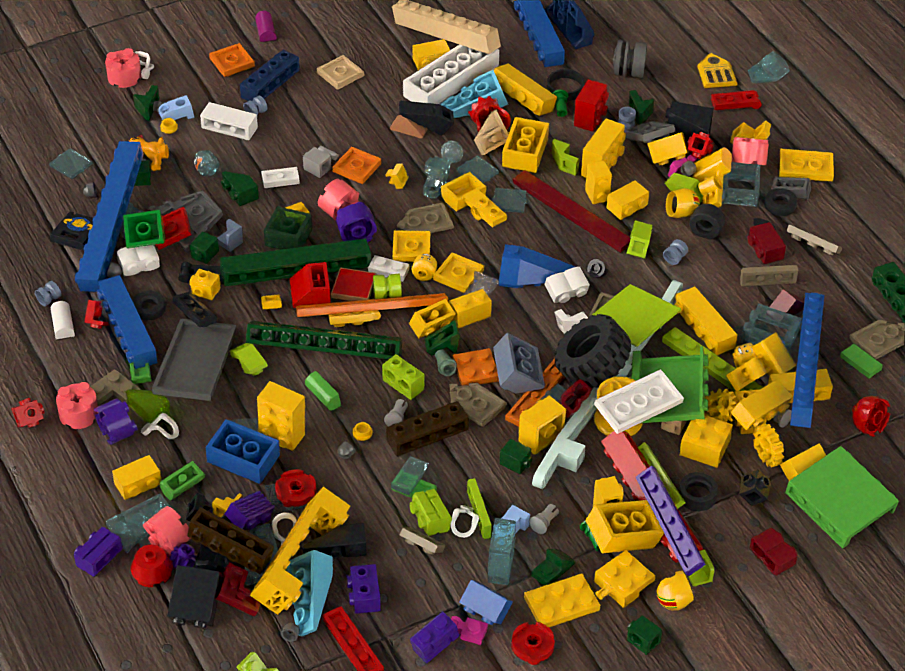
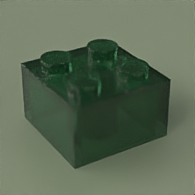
M277 206L264 228L265 246L279 250L303 247L312 232V215Z

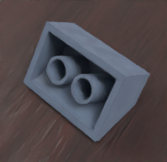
M506 333L493 347L500 386L504 390H509L515 394L543 389L545 383L538 348Z

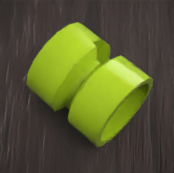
M400 273L389 274L388 277L373 275L375 299H382L390 296V298L402 296Z

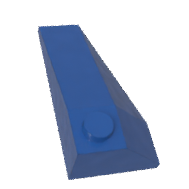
M505 244L499 286L523 288V285L534 284V287L541 286V283H545L546 278L565 272L575 266L526 247Z

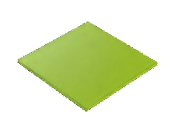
M629 284L592 315L603 314L612 317L628 334L631 345L637 347L680 312L681 308Z

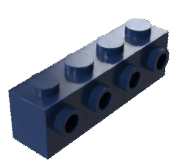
M284 49L246 80L241 82V98L253 101L255 97L262 96L265 99L300 70L299 57Z

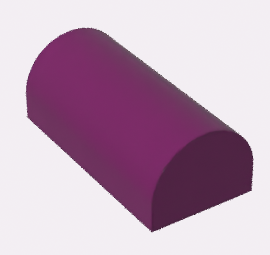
M258 12L255 16V22L260 42L276 40L270 12Z

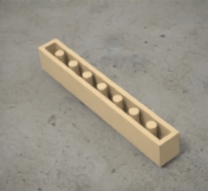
M399 0L398 3L392 6L396 24L487 54L501 47L497 28L409 0Z

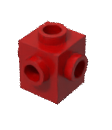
M699 132V134L693 133L692 137H689L687 150L692 153L691 156L701 159L702 156L706 157L712 153L714 144H712L713 141L709 138L710 135ZM700 144H704L702 150L698 148Z
M30 398L19 401V406L11 408L18 427L28 425V428L40 424L39 420L44 419L42 415L45 413L41 402L38 403L37 400L31 401Z

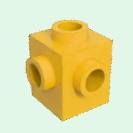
M198 269L196 274L192 275L190 279L192 294L213 300L221 288L219 275Z

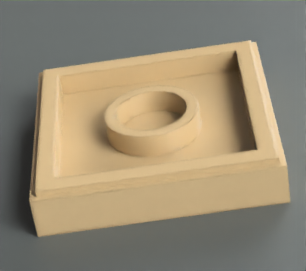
M344 55L317 68V73L337 90L364 76V71Z

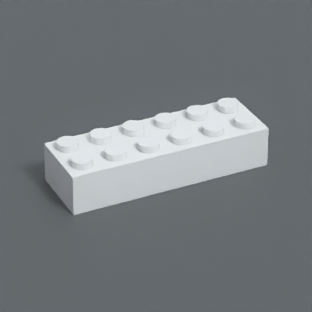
M458 45L403 80V96L412 102L441 104L450 96L461 91L460 89L464 86L467 87L473 83L476 77L498 67L499 49L487 54Z

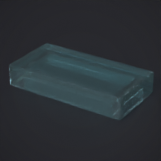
M410 456L391 483V488L410 495L428 469V463Z

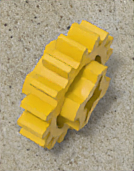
M718 389L717 393L711 391L709 397L705 396V399H708V411H705L706 416L724 422L728 420L733 421L731 412L739 403L733 391L729 392L728 389H725L722 392L721 389Z
M766 423L754 428V448L757 450L762 462H766L767 467L770 466L771 468L783 463V442L780 441L775 429Z

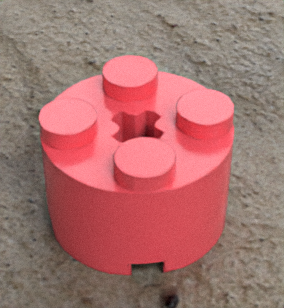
M126 48L116 52H109L106 55L107 78L111 85L117 84L120 88H127L138 83L137 80L141 79L140 59L132 49Z
M734 137L732 162L767 165L768 140Z
M335 179L324 188L326 192L323 196L320 195L318 207L336 220L337 211L357 203L359 193L342 179Z
M81 382L61 387L58 390L56 403L61 423L63 425L67 424L73 429H82L92 425L95 415L98 414V412L94 411V408L98 407L93 388L87 382Z
M166 506L146 521L143 527L150 535L148 537L149 542L153 545H159L171 556V552L174 551L176 546L180 547L181 544H186L191 538L187 536L188 525L186 523L182 525L179 520L181 516L171 507Z

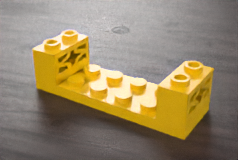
M322 487L304 508L250 596L277 615L283 609L287 611L292 603H295L302 592L299 589L303 582L286 571L291 562L289 559L300 548L299 543L308 535L309 527L321 535L338 528L340 524L343 525L349 516L347 511L350 505L325 487Z

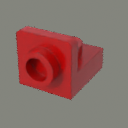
M88 300L85 323H91L90 327L102 329V326H108L109 322L98 320L103 310L101 301Z

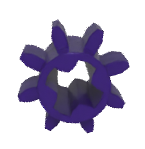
M181 544L180 547L176 546L174 551L171 552L170 560H172L175 568H177V565L193 568L197 554H195L192 546Z

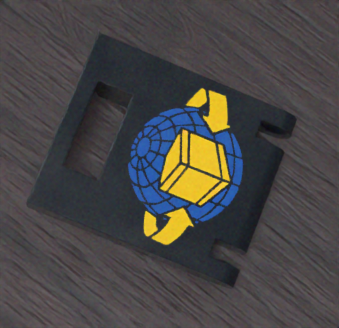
M70 211L50 233V241L84 250V245L87 244L89 239V230L93 226V217L78 213L74 215V212ZM64 233H65V234H68V235L76 236V237H78V238L75 239V238H71V237H68V236H64Z

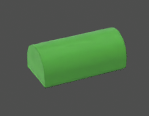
M314 371L306 378L305 386L329 410H334L341 406L339 393L318 372Z
M191 461L162 480L160 488L169 500H173L205 479V474Z

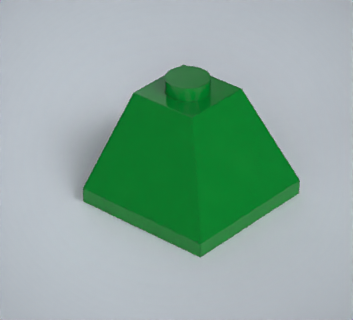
M160 210L123 215L127 249L164 243V224Z

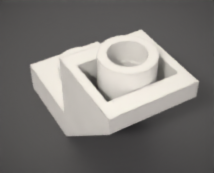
M562 309L554 312L558 327L564 334L574 324H578L581 319L588 318L584 312L571 317L569 314L566 315Z

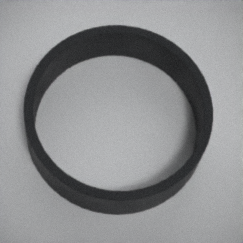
M560 69L552 72L547 78V90L551 93L556 91L550 85L556 79H573L581 87L575 91L567 92V101L575 100L584 87L585 81L583 76L570 69Z

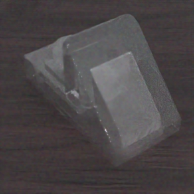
M475 271L474 282L465 291L464 295L480 289H484L486 294L489 295L498 285L499 279Z

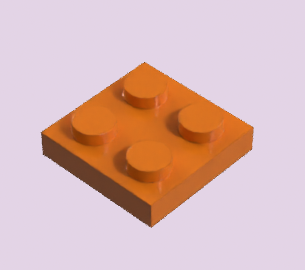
M240 43L209 53L210 60L224 77L255 67L254 60Z
M351 146L335 163L333 172L364 184L381 165V158Z
M490 348L453 355V360L457 364L456 372L461 385H469V383L481 385L499 381L497 366Z

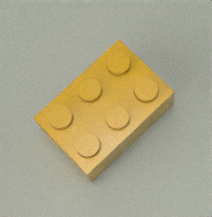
M515 117L503 148L502 167L536 173L548 141L549 123Z
M609 119L603 121L583 148L581 176L586 177L587 164L604 160L609 170L612 166H615L617 158L622 156L625 150V146H623L626 138L624 124Z
M269 381L257 397L258 432L279 440L280 447L293 451L305 436V396Z
M647 500L595 504L586 519L602 553L655 548L664 534Z

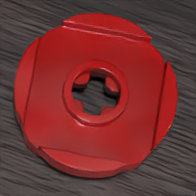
M303 470L286 471L275 483L276 496L285 507L308 504L316 494V481L311 474H304ZM293 486H297L300 489L293 490Z
M529 622L519 625L513 632L511 649L518 658L527 661L531 665H537L540 661L546 660L554 651V634L545 624L536 622V625H529ZM529 640H537V644L531 645L529 644Z

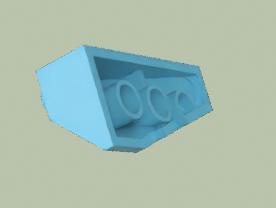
M491 70L476 77L473 80V84L468 87L464 86L460 89L461 92L459 94L450 96L440 104L452 110L454 118L469 116L468 111H472V104L478 102V97L484 99L488 96L493 99L496 98L500 108L508 105V102L494 70Z
M316 550L289 560L291 562L286 568L287 572L303 582L299 589L302 592L295 603H292L295 608L294 620L300 630L299 636H304L317 630L333 576V557Z

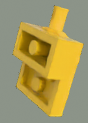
M625 550L595 571L594 582L601 587L596 592V596L602 600L606 595H609L624 608L639 597L641 590L655 581V575Z

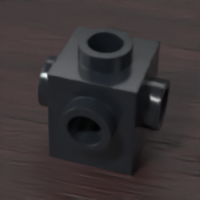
M758 469L746 473L741 478L739 495L751 506L768 500L771 481Z

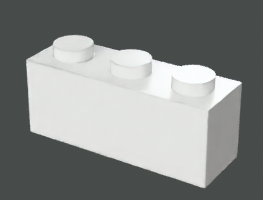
M211 102L207 104L200 115L201 127L203 129L245 140H250L258 128L257 114Z

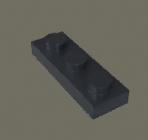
M190 291L173 296V303L199 328L217 323V316Z

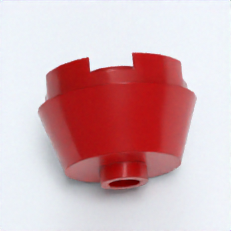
M153 544L141 547L136 552L131 564L133 577L144 587H153L154 584H159L162 581L166 583L173 570V562L170 560V556L162 547Z

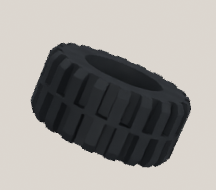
M603 314L591 315L587 319H581L578 324H574L564 334L563 339H560L559 347H556L555 363L557 369L572 384L582 379L591 389L593 387L598 388L602 382L616 377L619 374V370L624 368L625 362L630 357L631 340L628 334L612 317Z

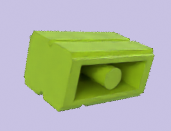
M436 490L415 492L412 502H410V511L417 516L419 527L423 528L428 536L435 535L438 532L439 534L448 532L452 517Z

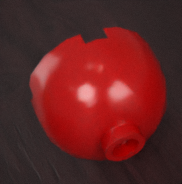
M872 395L859 400L852 409L853 423L856 428L872 437L875 436L874 433L877 430L881 433L890 418V413L887 412V407L890 408L889 402Z

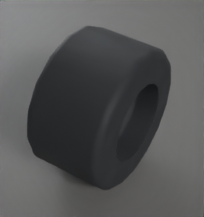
M702 204L698 206L690 218L689 225L692 232L706 239L717 237L725 223L724 213L715 205Z

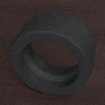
M693 472L682 478L679 485V494L685 501V504H683L685 508L700 512L710 509L716 503L718 485L710 475ZM692 486H701L706 488L710 495L702 498L694 497L686 489Z

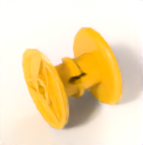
M628 377L606 379L597 390V399L635 382V380ZM597 409L594 414V423L598 430L608 436L614 429ZM639 423L625 431L630 436H633L640 431L643 423Z

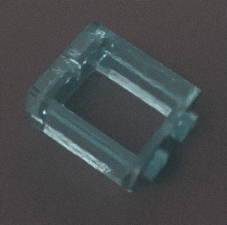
M731 162V172L723 176V204L757 207L760 187V165ZM728 180L754 182V190L728 188Z
M758 304L756 310L752 309L750 313V321L744 324L742 330L745 333L744 341L756 345L773 334L755 327L757 321L761 320L787 329L785 337H779L789 352L799 332L802 318Z
M495 518L489 548V583L509 585L515 552L516 521Z

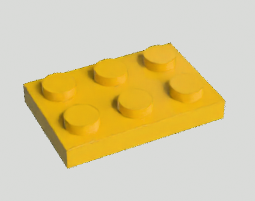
M780 149L779 177L810 178V180L833 182V153Z
M583 574L524 592V599L536 621L548 627L600 610V604Z

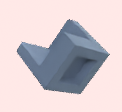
M228 219L226 221L227 231L218 237V244L231 252L243 243L242 226Z

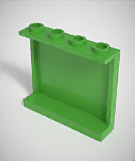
M703 346L700 347V355L642 359L641 351H633L632 379L637 381L661 369L684 398L683 403L641 423L705 419V411H708V399H705V396L709 394L708 384H705V381H709L708 369H705V366H709L708 354H704Z
M841 446L791 479L785 491L842 549L849 545L853 536L888 511L894 513L899 502L893 493L889 492L878 479L874 478L863 465L859 464Z

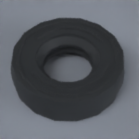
M773 189L765 197V208L771 214L777 216L790 215L797 207V197L790 190ZM774 200H784L787 204L779 205Z
M143 291L138 293L132 300L141 320H155L161 317L166 310L165 298L157 291ZM147 302L156 304L151 309L142 308V305Z

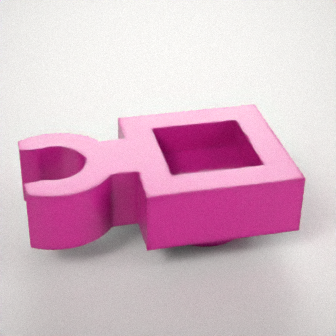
M689 155L687 158L675 160L670 165L667 176L670 177L673 173L682 175V164L686 161L695 162L697 158Z
M452 616L451 620L457 625L458 632L461 634L460 639L478 645L482 644L488 629V623L467 618L466 622H463L459 617Z

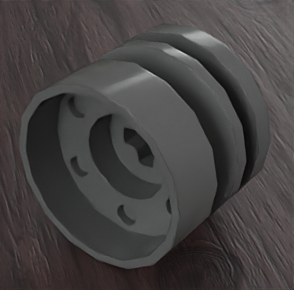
M618 40L613 58L614 75L619 76L620 68H623V76H626L627 70L631 69L632 77L643 78L647 43L636 42L634 49H630V41H627L626 48H622L623 40Z

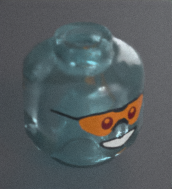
M209 150L199 151L193 161L197 171L206 177L214 175L220 165L219 160Z

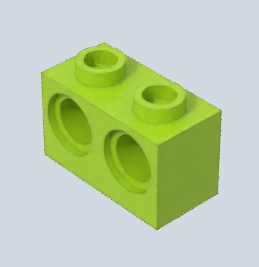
M395 354L382 365L383 381L408 399L412 400L424 390V373Z

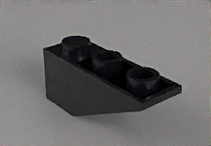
M399 101V114L441 136L454 124L453 111L440 104Z
M364 523L339 526L303 546V554L316 550L332 556L333 559L366 556Z

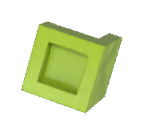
M705 550L699 552L706 565L688 576L692 586L713 582L714 567Z

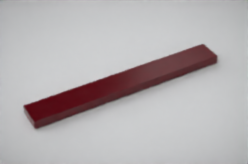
M524 170L513 178V184L621 253L628 248L631 239L629 236L531 173Z

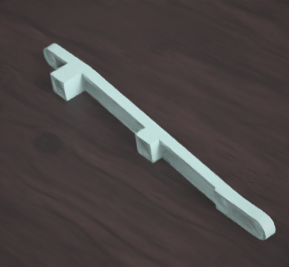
M673 280L662 299L674 305L676 294L682 291L683 283ZM653 334L639 346L631 345L630 357L625 362L624 368L619 370V374L616 377L631 378L633 351H641ZM593 388L589 397L583 401L579 410L574 413L556 437L535 472L532 481L533 486L544 489L557 466L577 472L584 460L585 445L574 440L597 410L594 404L595 400H597L598 388Z

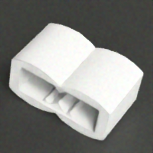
M154 245L128 249L125 247L117 251V260L125 276L135 275L141 271H151L160 267L159 256Z
M574 267L565 272L551 275L545 281V286L554 303H565L570 297H582L587 293L590 285L580 267Z

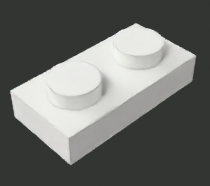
M297 167L261 171L264 188L300 184Z
M375 255L368 267V272L384 275L385 277H388L389 274L400 273V279L403 282L410 267L407 263Z

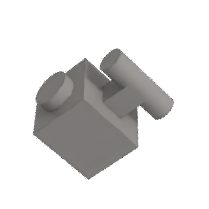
M320 146L318 149L313 147L303 156L304 170L321 178L331 169V159L336 161L339 155L323 146Z

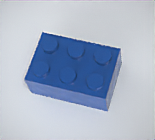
M225 419L206 446L208 463L261 484L280 456L279 440Z

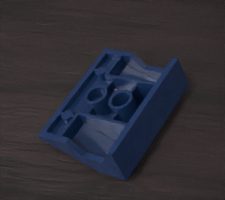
M553 0L544 9L547 16L574 49L593 44L594 30L574 0Z

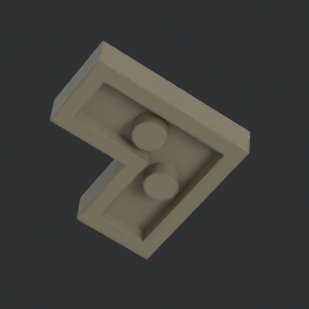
M115 369L90 386L96 393L98 405L113 395L127 404L141 395V389Z

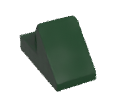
M151 85L145 95H133L135 108L147 121H150L154 112V102L160 99L159 88L156 85Z
M636 90L629 91V107L636 111L635 120L637 124H643L653 113L654 99L642 100V97L638 95Z
M454 320L424 338L426 351L429 355L432 356L438 350L446 347L456 354L460 338L458 322Z
M548 548L546 550V559L532 570L531 576L544 586L552 584L575 564V561L560 549Z

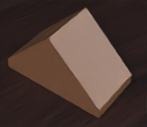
M401 115L396 117L390 127V130L418 138H423L428 130Z

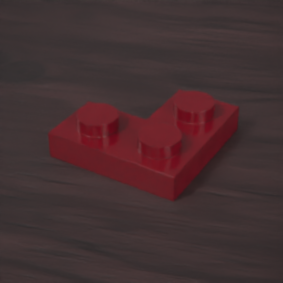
M229 562L216 599L255 617L261 603L250 596L251 590L244 588L248 571Z

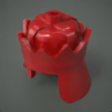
M490 96L486 99L478 97V102L472 104V111H468L471 120L477 126L478 132L489 114L494 110H497L506 130H508L511 117L507 111L500 108L496 98L493 99Z

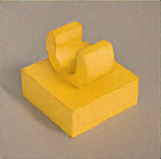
M396 164L394 170L389 169L386 173V177L391 176L389 184H395L396 189H403L408 179L403 164Z

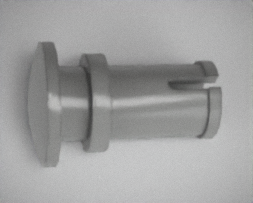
M398 399L394 408L384 418L387 426L403 421V414L408 407L407 402L402 406L404 400Z
M790 409L782 413L778 411L773 420L783 428L790 422L792 411Z
M549 504L542 513H538L529 519V525L534 532L544 534L547 531L550 521L559 514L558 508L552 512L556 507L555 505Z

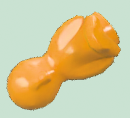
M142 134L131 138L129 142H140L143 153L152 161L150 169L152 171L161 170V160L167 159L169 156V148L164 143L163 137H160L158 142H147Z

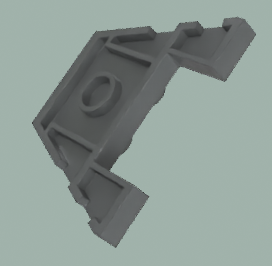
M203 190L183 196L181 200L175 202L169 200L163 202L164 205L155 207L153 205L148 207L149 211L160 210L161 215L164 216L184 206L187 211L191 236L177 243L186 253L190 251V244L202 231L207 233L223 216L222 210Z

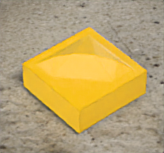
M279 294L261 297L263 309L282 308Z

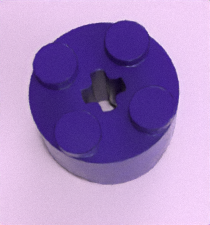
M363 202L348 205L337 211L336 223L343 241L366 239L368 243L372 239L374 232L376 234L377 227L372 212Z
M116 398L94 408V411L98 412L95 415L97 424L103 436L106 434L109 436L110 439L107 442L110 445L133 435L134 431L137 430L134 420H130L128 416L130 411L125 401L121 402V400Z

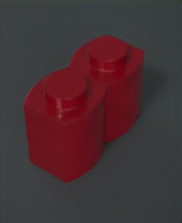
M582 379L577 380L565 390L561 399L557 401L566 408L565 421L579 410L581 403L591 393V387Z
M769 528L751 538L750 549L758 559L763 561L772 574L777 576L796 565L797 551L793 546L784 542L780 532Z

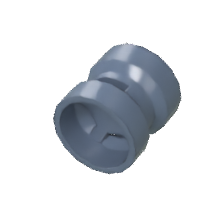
M257 96L253 101H247L243 105L246 112L257 115L268 109L267 103L262 96Z
M622 107L619 110L618 123L624 124L625 129L634 127L635 109L632 107Z
M676 239L663 252V257L669 264L676 265L688 253V247L683 241Z
M49 281L45 284V287L35 290V296L41 305L47 306L51 303V300L61 297V291L55 282Z

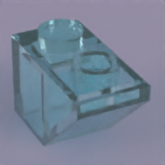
M773 50L756 65L752 66L748 70V74L752 83L776 82L790 70L786 60Z

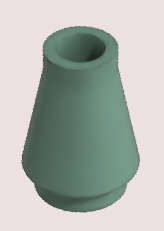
M438 350L435 353L439 373L444 376L453 375L456 371V362L445 350Z

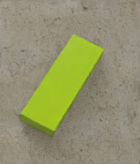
M468 479L467 494L474 513L479 516L478 526L482 538L489 539L491 538L492 526L476 479Z

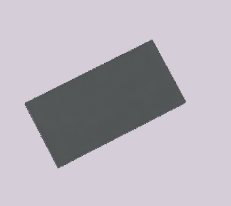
M180 319L153 384L152 394L211 401L237 332V325L215 323L208 327L199 328L192 320Z

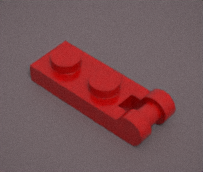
M755 90L711 94L714 110L746 107L758 109L762 105Z

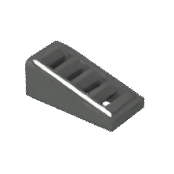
M775 177L771 190L777 188L786 189L794 193L797 198L808 199L811 192L810 178Z

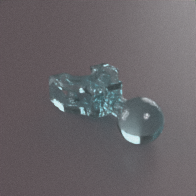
M448 141L442 146V158L436 156L434 158L429 157L425 163L424 173L428 175L423 186L424 196L429 198L439 197L441 186L446 183L450 173V163H457L461 160L463 148L456 141ZM432 186L436 187L435 190L430 191Z

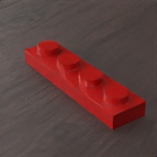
M342 606L322 615L324 623L357 671H384L383 665Z

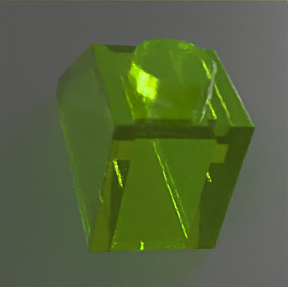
M128 389L126 391L127 404L146 423L151 424L161 413L170 416V403L165 396L152 394L150 390Z

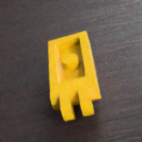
M378 310L328 314L329 323L334 325V327L345 326V323L362 325L364 322L381 318Z

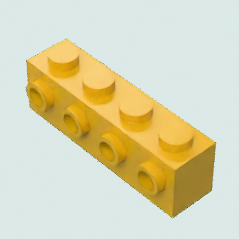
M509 63L494 69L502 91L511 98H514L521 105L539 116L553 111L557 96Z
M696 287L676 294L674 305L681 308V311L678 313L694 329L696 335L706 343L709 350H712L716 355H720L736 347V332Z

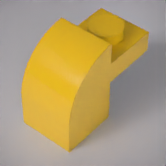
M764 121L754 130L743 122L733 130L730 143L733 144L734 137L766 140L770 136L771 124Z

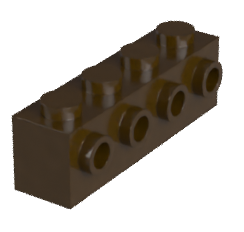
M456 401L386 427V440L398 457L467 431L469 428V416L460 403Z
M201 507L190 520L187 536L194 542L201 543L212 551L218 552L229 560L237 562L248 570L260 575L270 563L274 545Z

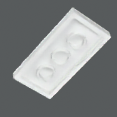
M660 369L595 400L594 405L618 434L683 403L684 398Z

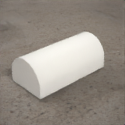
M65 301L53 303L51 314L55 338L62 339L75 336L69 304Z

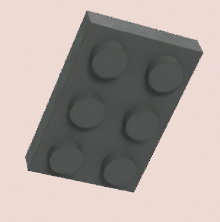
M649 121L625 129L624 132L629 140L650 143L657 137H669V133L675 132V127L673 124Z

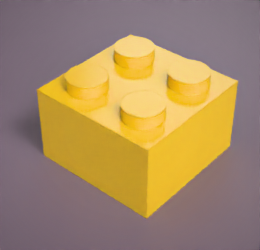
M549 395L543 400H539L531 408L524 410L520 414L519 442L531 448V452L534 455L552 444L565 426L566 408Z
M706 415L705 419L691 420L681 440L679 455L718 468L731 440L733 424Z

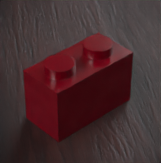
M770 222L750 227L747 237L748 243L754 248L757 257L761 259L763 264L784 259L786 245Z

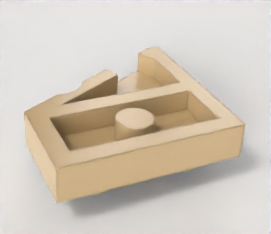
M497 110L489 114L474 139L481 155H485L505 144L509 135Z

